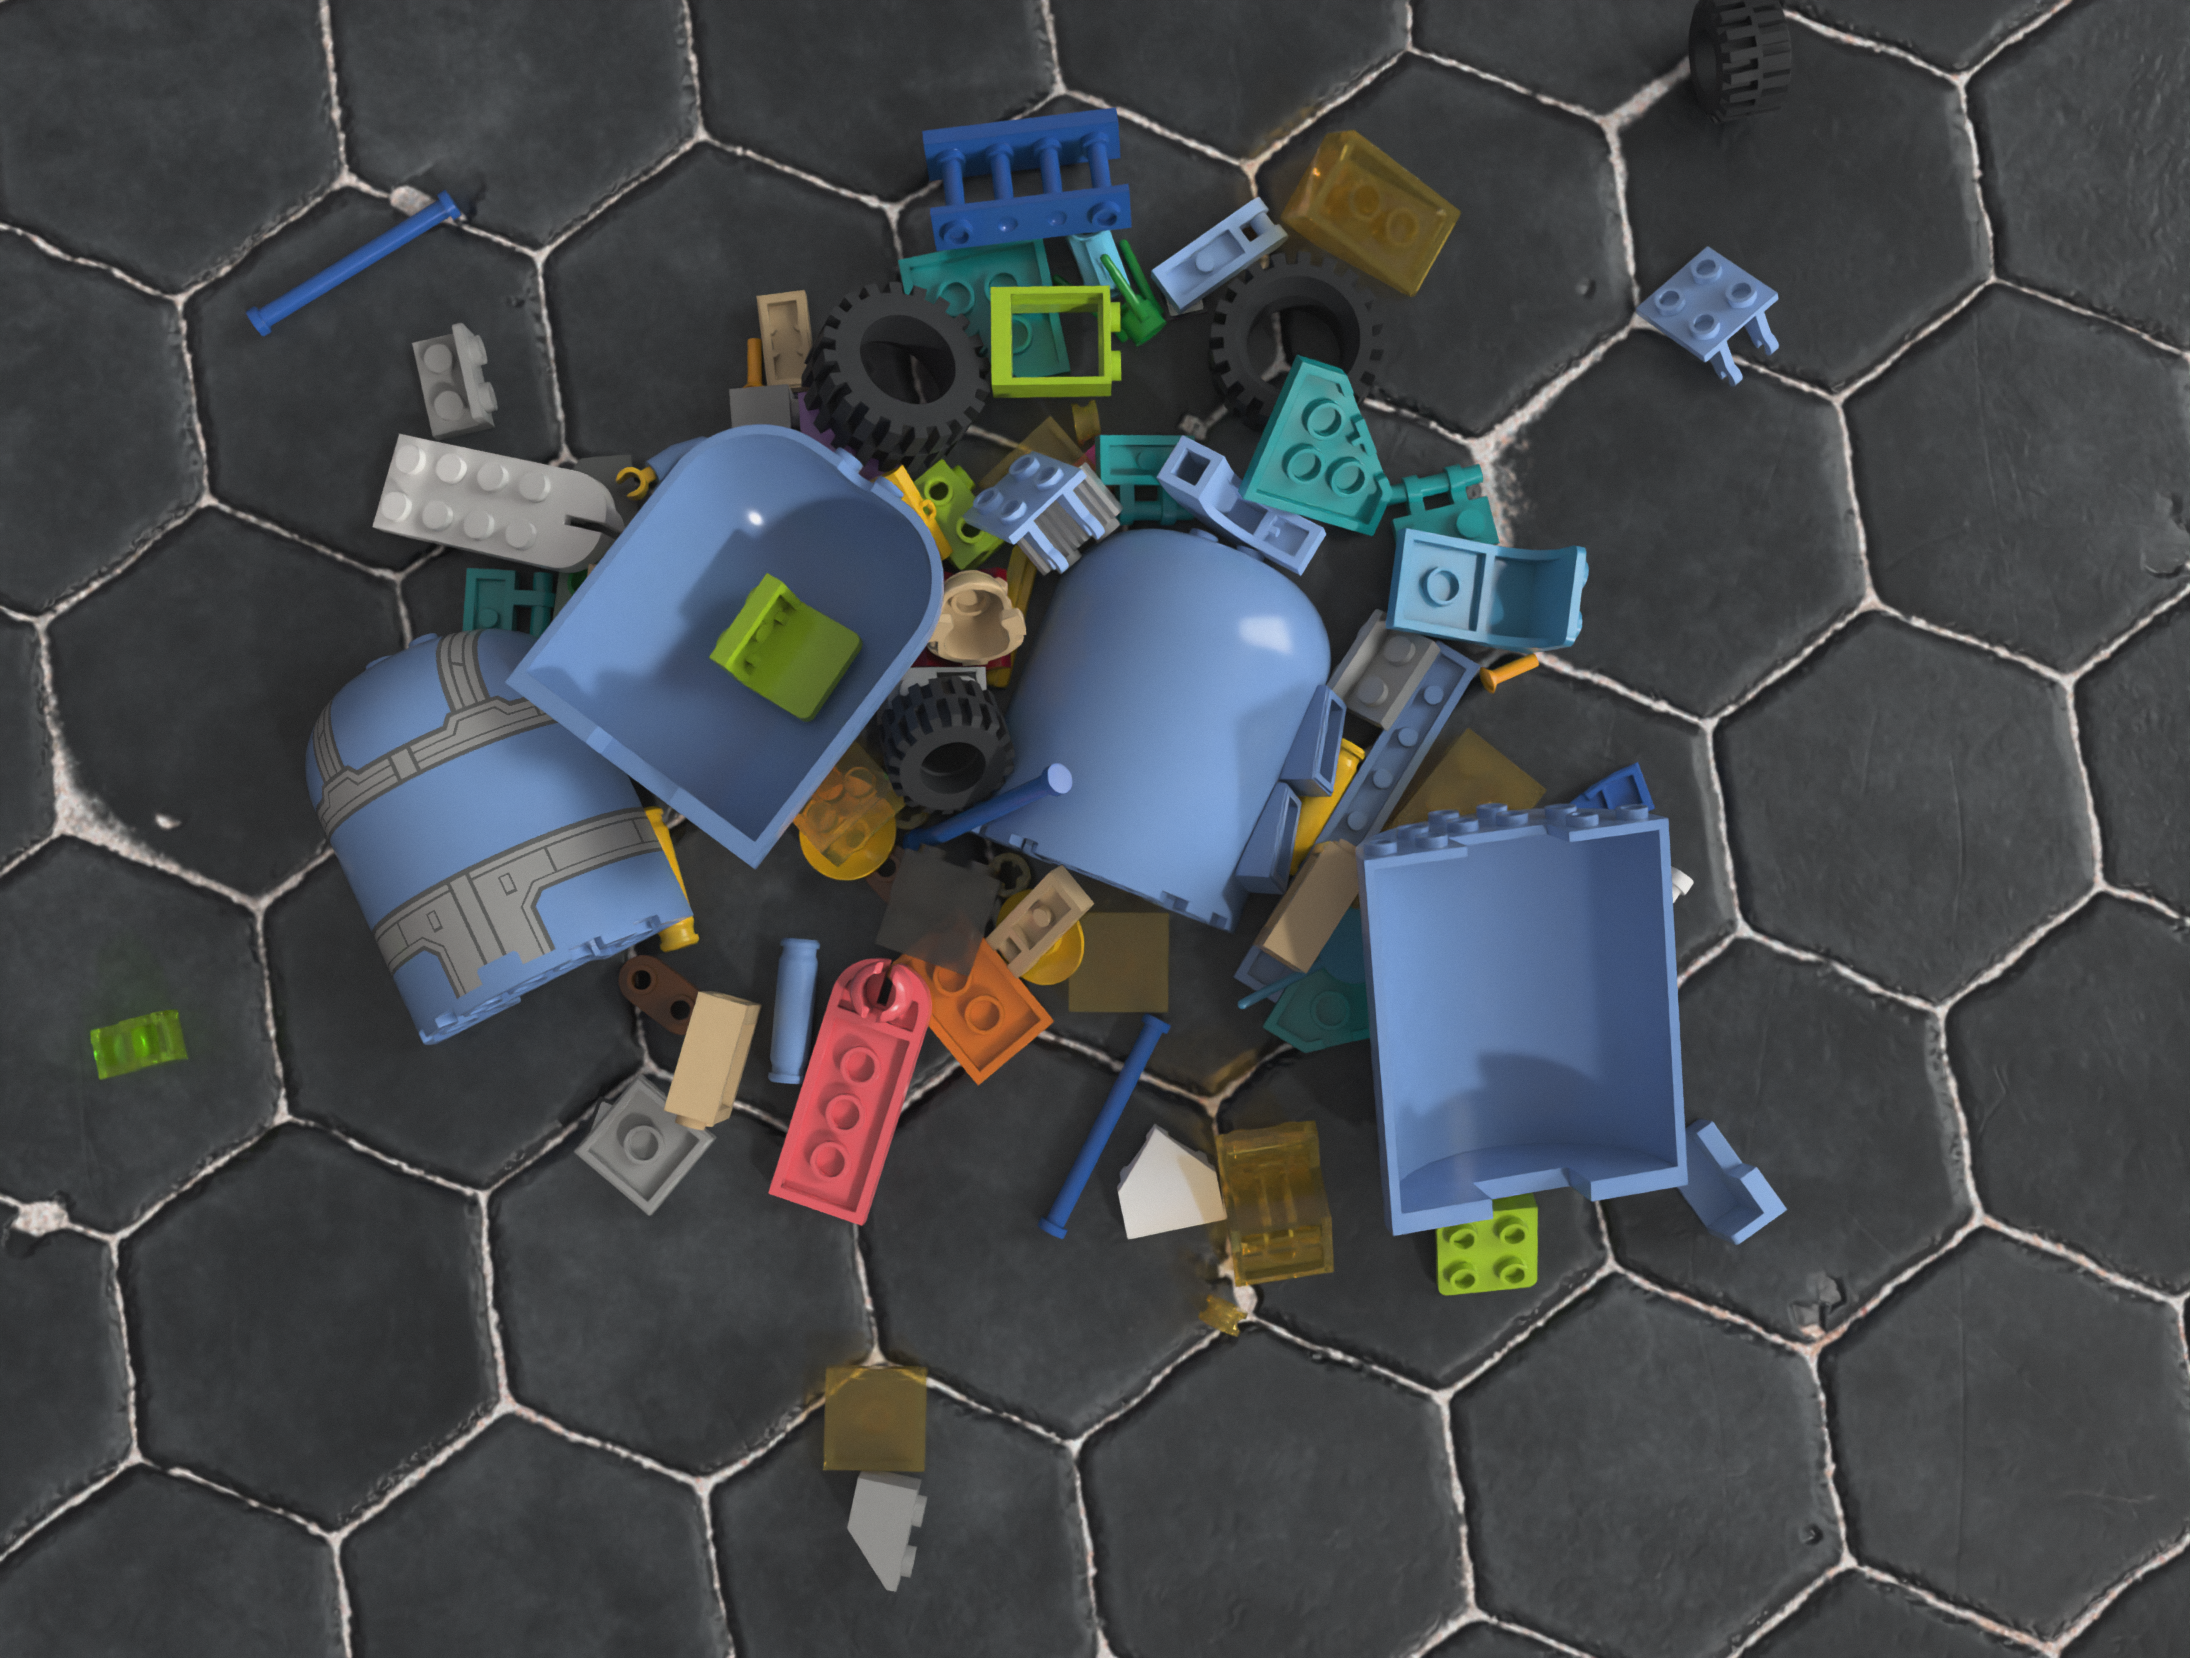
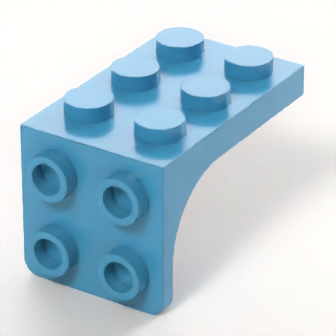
M1409 528L1398 530L1385 628L1525 654L1571 647L1582 627V614L1579 611L1581 593L1589 573L1588 563L1586 562V549L1575 545L1554 550L1517 549Z

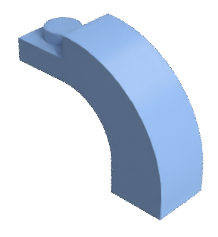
M1184 435L1180 438L1157 476L1158 481L1166 492L1207 527L1236 546H1244L1258 551L1264 555V559L1266 557L1300 576L1326 536L1323 527L1300 515L1243 499L1238 492L1242 480L1233 472L1225 456Z

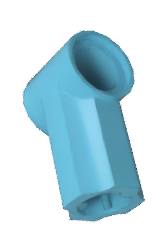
M1110 230L1093 232L1087 235H1066L1065 242L1073 253L1084 286L1110 285V300L1118 298L1121 292L1100 260L1102 254H1108L1129 284Z

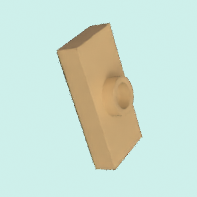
M805 290L756 296L767 386L788 384L792 393L808 391V387H801V376L807 366L804 362L813 345L808 300Z

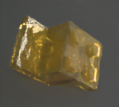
M1315 1120L1304 1122L1289 1121L1278 1126L1253 1130L1238 1129L1228 1134L1215 1135L1220 1194L1230 1242L1235 1286L1241 1287L1334 1272L1332 1219L1320 1168L1319 1136Z

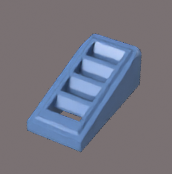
M1327 685L1317 686L1280 773L1279 781L1287 783L1297 796L1331 797L1334 790L1347 705Z
M1276 783L1237 866L1234 877L1249 892L1284 895V892L1287 890L1302 802L1287 783Z

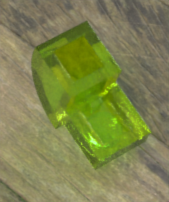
M177 1009L162 1010L119 1021V1024L90 1031L99 1079L113 1078L188 1059Z

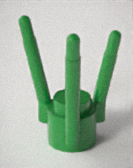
M1122 239L1119 241L1120 249L1141 295H1135L1108 254H1102L1100 260L1127 301L1120 307V332H1114V334L1122 344L1131 339L1134 345L1138 347L1155 336L1164 328L1167 322L1162 316L1165 311L1155 299L1128 241ZM1059 274L1052 276V281L1057 286H1074ZM1090 312L1098 319V312Z

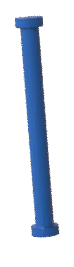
M443 190L437 194L439 199L264 307L258 309L254 306L247 310L246 314L249 320L263 337L272 332V325L450 216L453 220L462 216L459 208L449 193Z
M1054 763L1044 768L1041 776L925 830L915 828L907 832L903 838L904 850L914 859L923 858L930 854L933 847L1048 795L1061 796L1069 792L1072 787L1071 773L1064 765Z
M1146 1012L1141 1019L1145 1024L1047 1218L1041 1216L1037 1224L1040 1229L1060 1239H1064L1068 1231L1064 1226L1162 1032L1167 1034L1171 1027L1168 1023Z

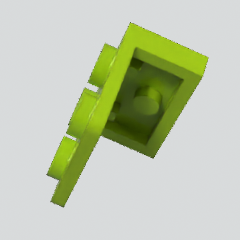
M766 573L759 585L748 594L744 607L731 626L721 633L716 647L709 658L735 681L801 721L809 722L816 717L862 649L863 641L857 633L803 603L782 581Z
M1533 1192L1492 1199L1493 1219L1435 1229L1436 1282L1438 1290L1442 1295L1526 1288L1533 1286L1537 1282L1538 1206Z

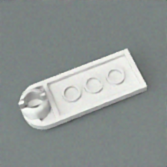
M399 434L372 526L386 533L563 573H574L587 569L589 564L600 561L616 541L602 532L570 526L571 521L582 525L586 522L599 523L619 533H622L625 529L622 517L616 511L614 500L608 489L587 474Z

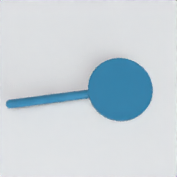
M1348 909L1319 953V959L1314 961L1307 974L1295 971L1239 1000L1238 1007L1245 1009L1322 968H1325L1330 975L1342 982L1351 984L1366 982L1360 909Z

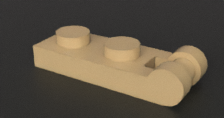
M1060 865L1042 879L993 930L985 941L994 952L1000 950L1010 963L1007 968L1017 979L1030 970L1094 905V902L1066 868Z

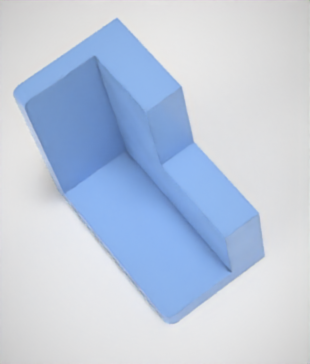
M1698 1119L1685 1128L1688 1185L1679 1186L1677 1189L1709 1234L1738 1245L1787 1210L1758 1168L1741 1162L1713 1121Z

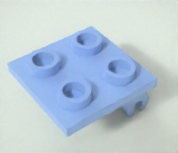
M1708 246L1636 308L1638 316L1703 362L1710 360L1720 379L1728 376L1731 387H1734L1742 380V374L1734 364L1727 340L1743 326L1746 328L1756 348L1764 344L1767 355H1771L1779 347L1775 336L1770 331L1764 313L1765 310L1779 299L1778 293Z
M1031 451L1029 454L1015 460L1009 468V473L994 487L982 491L974 499L973 506L962 515L967 524L1013 545L1023 537L1053 570L1057 568L1061 574L1069 567L1067 560L1053 547L1033 521L1050 504L1056 500L1088 536L1093 534L1098 540L1105 533L1100 522L1086 509L1072 491L1087 477L1083 470L1035 451Z

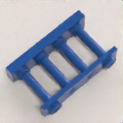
M1116 108L922 131L929 181L943 180L946 206L930 208L936 251L1132 228L1129 185L1112 186L1108 164L1109 159L1121 158ZM1088 162L1092 188L1063 192L1059 166ZM1040 168L1043 194L1014 198L1011 171ZM992 174L994 200L965 204L962 177Z

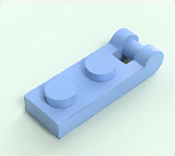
M1260 197L1248 202L1151 271V278L1179 315L1258 259L1275 251L1288 239L1289 236L1280 224L1274 225L1266 215L1269 209ZM1251 226L1258 237L1250 242L1242 232L1244 228Z

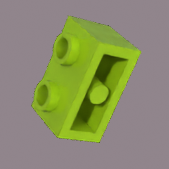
M941 459L913 482L923 500H931L936 507L937 512L934 519L953 549V552L946 559L958 573L977 569L1007 543V541L967 524L963 519L962 515L973 506L976 497L971 491L976 488V485L958 464L951 469ZM927 506L923 507V511L925 514L929 513V508Z

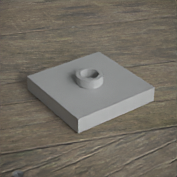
M639 1074L575 1149L574 1153L650 1216L658 1209L717 1137L706 1128L705 1130H697L675 1123L677 1114L663 1111L668 1096L644 1075Z

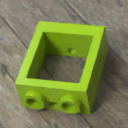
M1110 285L990 287L991 374L994 398L1111 396L1112 381H1121V350L1111 351V332H1120V302H1110ZM1098 312L1099 376L1013 378L1012 313Z

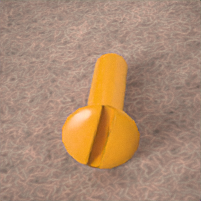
M759 338L747 340V384L742 388L764 386L762 384V340Z
M1532 653L1494 670L1481 667L1479 670L1480 680L1485 690L1494 694L1498 683L1538 667L1539 662L1536 655Z

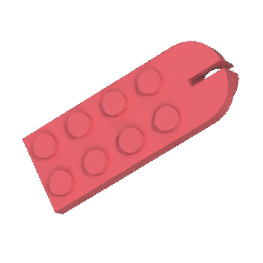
M881 957L869 958L852 964L841 973L834 984L768 1194L861 1226L866 1223L932 1014V998L925 980L917 971L903 963L893 965L890 974L893 985L887 1004L879 1002L892 959Z

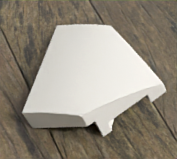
M1154 1124L1146 1135L1147 1141L1131 1163L1126 1167L1124 1166L1119 1172L1121 1182L1117 1186L1128 1240L1225 1220L1215 1167L1208 1163L1207 1155L1200 1150L1195 1152L1170 1137L1168 1131Z

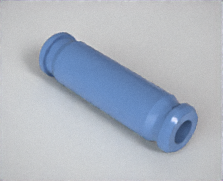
M783 938L780 942V946H783V951L778 964L770 1050L772 1070L768 1072V1078L771 1082L803 1084L806 1067L810 1062L818 974L816 954L817 949H820V943L818 940Z

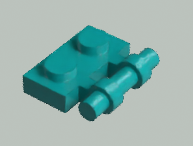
M1098 435L1095 437L1096 475L1106 487H1115V498L1123 506L1122 511L1115 516L1120 523L1119 526H1131L1133 521H1156L1158 525H1174L1176 521L1193 520L1194 516L1178 504L1157 479L1159 472L1182 435ZM1184 435L1189 439L1195 441V436ZM1134 487H1157L1156 501H1135Z
M1459 464L1444 467L1443 473L1423 478L1412 475L1401 478V483L1391 485L1393 494L1387 506L1405 502L1408 516L1392 519L1390 523L1395 543H1397L1398 530L1409 528L1497 546L1500 542L1488 497L1484 496L1468 500L1466 493L1467 486L1483 483L1480 465L1476 464L1461 468ZM1447 492L1450 505L1428 511L1425 510L1423 497Z
M467 568L462 632L474 629H507L517 631L519 607L531 608L530 635L540 638L550 625L551 610H554L556 594L552 593L554 575L535 572L533 591L520 590L521 574L516 570Z

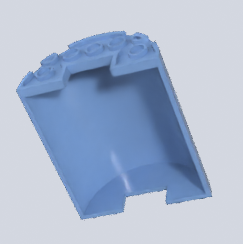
M1488 803L1476 806L1475 814L1459 815L1458 810L1431 811L1428 813V821L1401 825L1371 836L1358 844L1356 847L1359 904L1384 1222L1388 1231L1393 1236L1493 1219L1492 1199L1571 1186L1593 1202L1688 1185L1669 819L1649 814L1648 806L1643 804L1621 805L1615 807V809L1576 808L1575 804H1553L1545 806L1544 809L1507 810V804Z

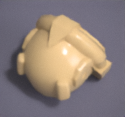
M978 570L961 571L949 577L944 582V599L937 627L927 644L930 652L943 659L962 663L963 666L986 665L988 661L1000 658L1016 650L1023 642V635L1027 634L1022 611L1018 608L1012 609L1011 599L1007 597L1008 583L1000 577L993 578L991 575Z

